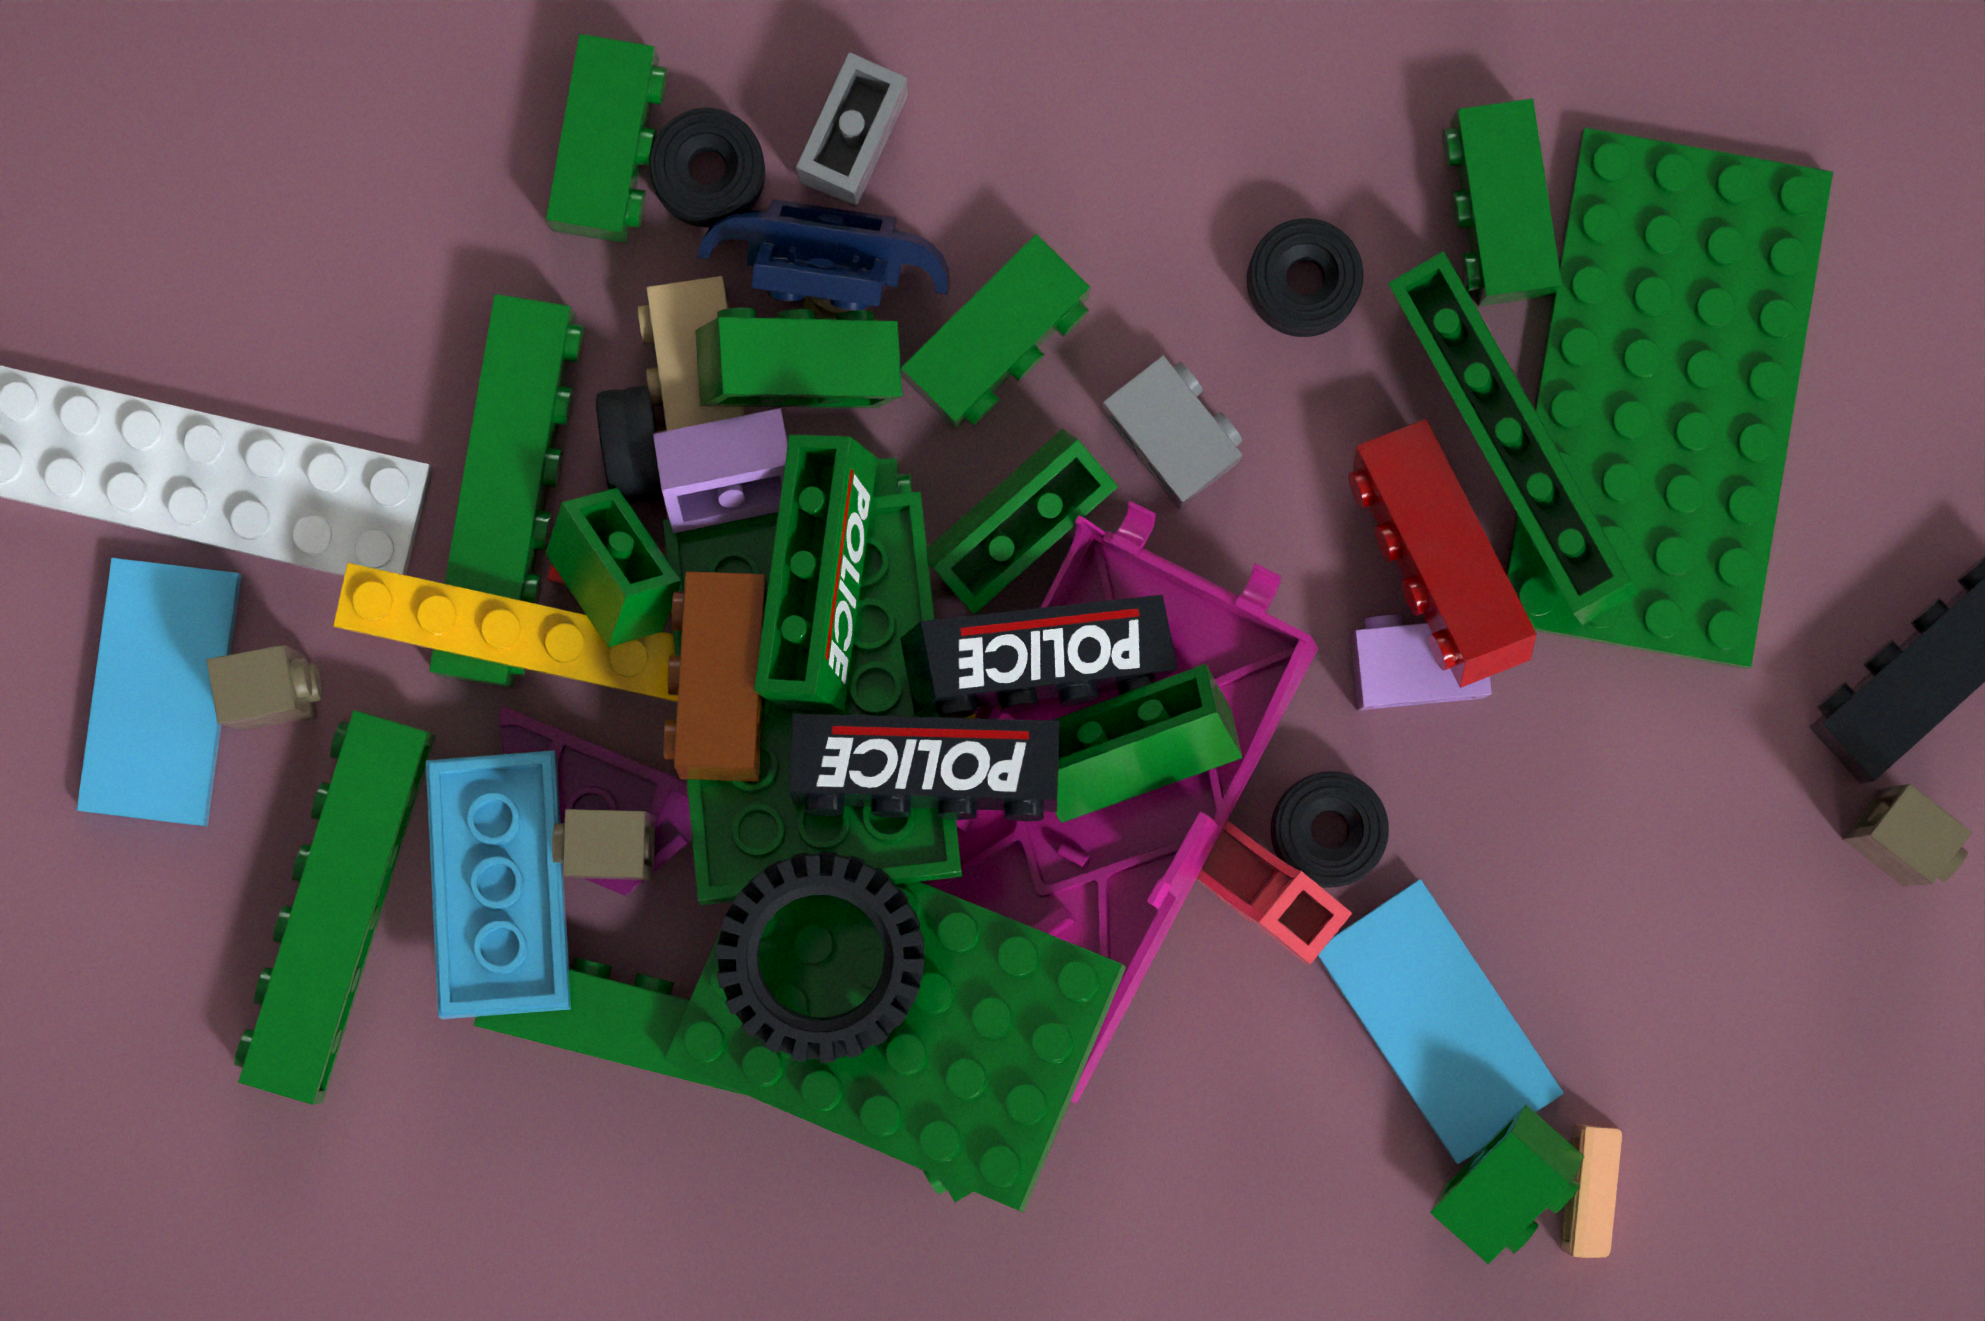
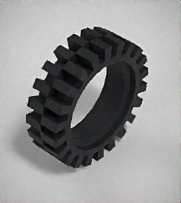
M822 851L821 853L808 854V852L795 854L791 858L783 861L779 860L766 867L765 870L754 876L744 886L724 917L720 928L719 942L716 945V959H718L719 971L717 978L719 987L723 988L727 998L725 1003L731 1014H736L743 1023L741 1028L751 1038L753 1035L758 1037L765 1043L763 1047L776 1054L779 1050L790 1054L793 1060L805 1062L806 1058L820 1059V1063L835 1062L836 1058L848 1056L849 1059L863 1054L864 1050L872 1045L878 1046L886 1040L889 1033L896 1026L899 1027L907 1017L910 1007L916 1000L923 975L925 955L924 939L922 938L921 924L917 913L913 911L908 897L901 887H897L889 879V875L878 867L877 869L864 863L865 860L852 855L850 857L838 855L837 852ZM809 895H831L854 904L863 910L874 923L882 941L883 968L875 989L863 1003L846 1013L832 1017H811L797 1013L785 1006L768 989L760 969L758 955L760 940L768 921L779 909L788 903Z

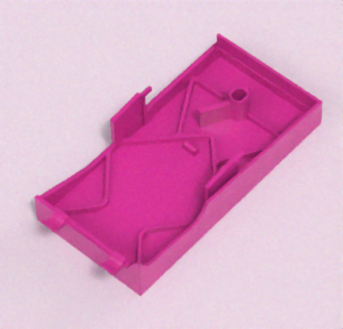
M1132 501L1128 504V511L1122 525L1115 533L1110 531L1106 533L1087 519L1078 515L1075 521L1076 532L1070 550L1040 608L1163 595L1178 670L1168 677L1204 664L1208 666L1232 709L1243 758L1061 823L1055 812H1044V819L1040 821L1023 822L1005 819L1004 810H977V818L956 820L962 877L919 881L1122 963L1126 967L1071 1098V1102L1076 1104L1318 650L1311 635L1266 613L1279 588L1280 575L1254 563L1249 582L1238 596L1144 549L1143 547L1154 527L1156 514ZM1119 691L1098 692V699L1073 706H1061L1059 697L1038 699V706L1014 713H1001L998 704L980 706L975 718L1053 720L1119 696Z

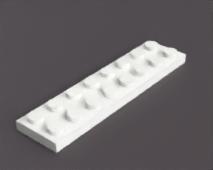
M0 366V497L340 576H345L347 563L402 575L407 574L431 476L432 467L429 464Z

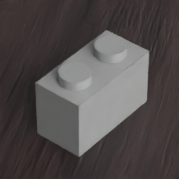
M849 52L797 163L796 170L799 182L857 208L909 95L907 77Z
M1163 355L1103 402L1101 411L1180 509L1239 463L1243 454L1236 446L1243 442V439L1222 412L1219 411L1212 417L1197 398L1203 392V388L1192 372L1182 362L1173 367Z

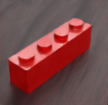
M1427 419L1357 445L1353 472L1348 474L1352 494L1360 508H1370L1378 524L1375 526V536L1384 558L1388 562L1396 560L1405 577L1401 582L1405 600L1415 616L1424 615L1432 631V634H1429V644L1438 666L1443 671L1450 668L1461 688L1530 661L1537 633Z

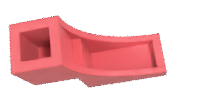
M1228 820L1196 878L1246 921L1257 924L1304 964H1311L1352 914L1350 910L1305 873L1279 859Z

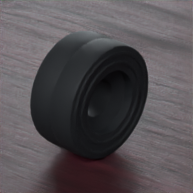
M698 108L673 118L657 135L649 160L651 180L664 207L679 220L697 227L710 228L715 222L732 214H740L751 210L759 199L765 182V161L760 143L752 129L737 116L715 108ZM705 151L719 154L726 162V171L723 177L711 185H703L696 182L689 172L693 158Z
M1293 219L1273 228L1257 245L1247 271L1248 295L1257 314L1273 329L1294 337L1321 335L1341 324L1355 306L1363 286V264L1353 241L1338 227L1319 219ZM1299 261L1314 263L1322 272V287L1310 295L1296 293L1287 282L1289 267Z
M648 386L628 387L623 390H607L596 394L597 421L608 490L618 487L628 504L664 498L653 437L657 427Z
M1328 771L1315 773L1296 782L1281 796L1272 815L1271 841L1276 856L1288 865L1305 873L1323 888L1348 885L1365 877L1379 863L1388 843L1389 823L1381 799L1365 782L1342 772ZM1321 812H1336L1346 821L1348 827L1347 837L1337 848L1328 849L1321 847L1312 837V822Z

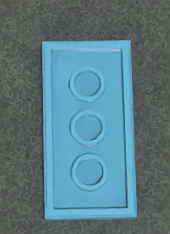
M111 558L77 811L208 827L222 725L217 723L206 659L231 655L242 579L241 574Z
M555 750L426 760L438 1017L440 1019L571 1009L563 864L553 863L552 858L554 824L561 823L558 763Z
M1421 879L1416 880L1334 935L1317 956L1455 1164H1460L1478 1152L1525 1104L1536 1113L1564 1094Z

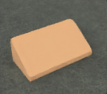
M1576 1124V1127H1573L1571 1145L1581 1152L1584 1158L1574 1177V1180L1580 1184V1187L1565 1205L1561 1242L1563 1252L1573 1257L1600 1258L1607 1257L1610 1254L1622 1143V1132L1619 1129Z

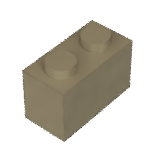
M279 645L206 659L218 724L244 731L316 717L314 701L323 699L321 677L317 664L315 662L307 664L305 654L286 645Z
M1905 784L1880 789L1842 840L1900 885L1912 886L1933 884L1937 878L1942 882L1947 881L1967 857L1968 851L1962 848V845L1972 834V831L1914 786Z
M565 809V823L554 824L552 858L553 863L563 864V876L583 879L653 880L654 815L645 811Z

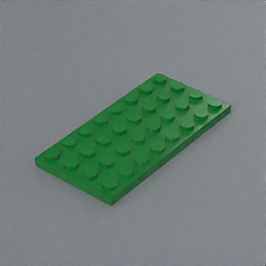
M1584 128L1582 130L1559 258L1562 286L1553 295L1534 409L1639 593L1582 625L1572 612L1516 512L1506 575L1536 632L1743 669L1752 667L1833 171L1591 128Z

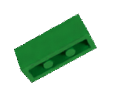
M579 34L546 221L553 232L627 244L630 227L640 228L646 199V191L637 189L641 165L649 166L651 149L657 136L656 129L648 128L652 104L662 105L668 73L667 67L659 66V58L655 46Z
M1533 98L1457 109L1450 121L1451 128L1443 129L1442 138L1446 164L1448 167L1457 166L1460 190L1452 192V207L1457 229H1467L1470 252L1462 253L1461 257L1463 280L1467 291L1476 290L1478 307L1553 296L1562 286Z
M1035 234L901 367L902 378L955 430L966 419L975 426L1000 401V398L993 392L1010 375L1018 382L1022 380L1045 356L1039 347L1055 331L1062 337L1066 336L1088 314L1090 310L1083 303L1089 298L1090 286L1051 247Z
M728 308L718 311L716 319L695 330L700 406L879 408L902 397L898 322L874 320V313L871 311L841 312L836 314V320L815 319V311L810 309L781 311L777 313V318H756L755 309Z
M1061 429L927 548L929 566L954 595L975 614L1076 525L1075 521L1078 515L1084 518L1119 486L1076 437Z
M1204 664L1053 719L1060 721L1058 806L1055 814L1063 823L1243 758L1232 709L1208 666Z

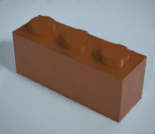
M686 571L685 592L674 591L672 630L682 631L681 656L670 655L668 694L678 695L677 720H666L663 747L664 759L674 760V767L680 779L759 782L764 697L754 692L768 592L765 574Z

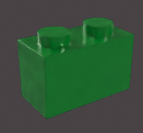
M618 487L562 502L545 554L607 647L662 632L672 608L673 593L678 591L681 579Z
M1525 1104L1444 1185L1430 1214L1489 1264L1505 1248L1513 1254L1521 1249L1539 1226L1534 1220L1546 1208L1556 1214L1570 1201L1580 1187V1184L1574 1180V1177L1583 1161L1584 1155Z

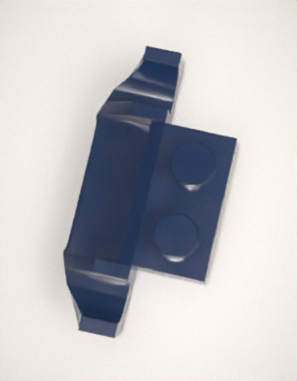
M775 199L771 200L768 211L748 210L740 214H732L715 222L703 236L696 257L709 260L714 247L725 240L738 239L749 241L747 265L754 266L751 288L767 290L766 293L770 297L784 301H797L805 296L830 299V303L833 306L845 310H862L867 308L868 305L879 307L884 287H898L902 264L923 268L930 274L935 284V293L948 295L950 287L949 268L941 252L933 243L918 235L896 230L897 217Z

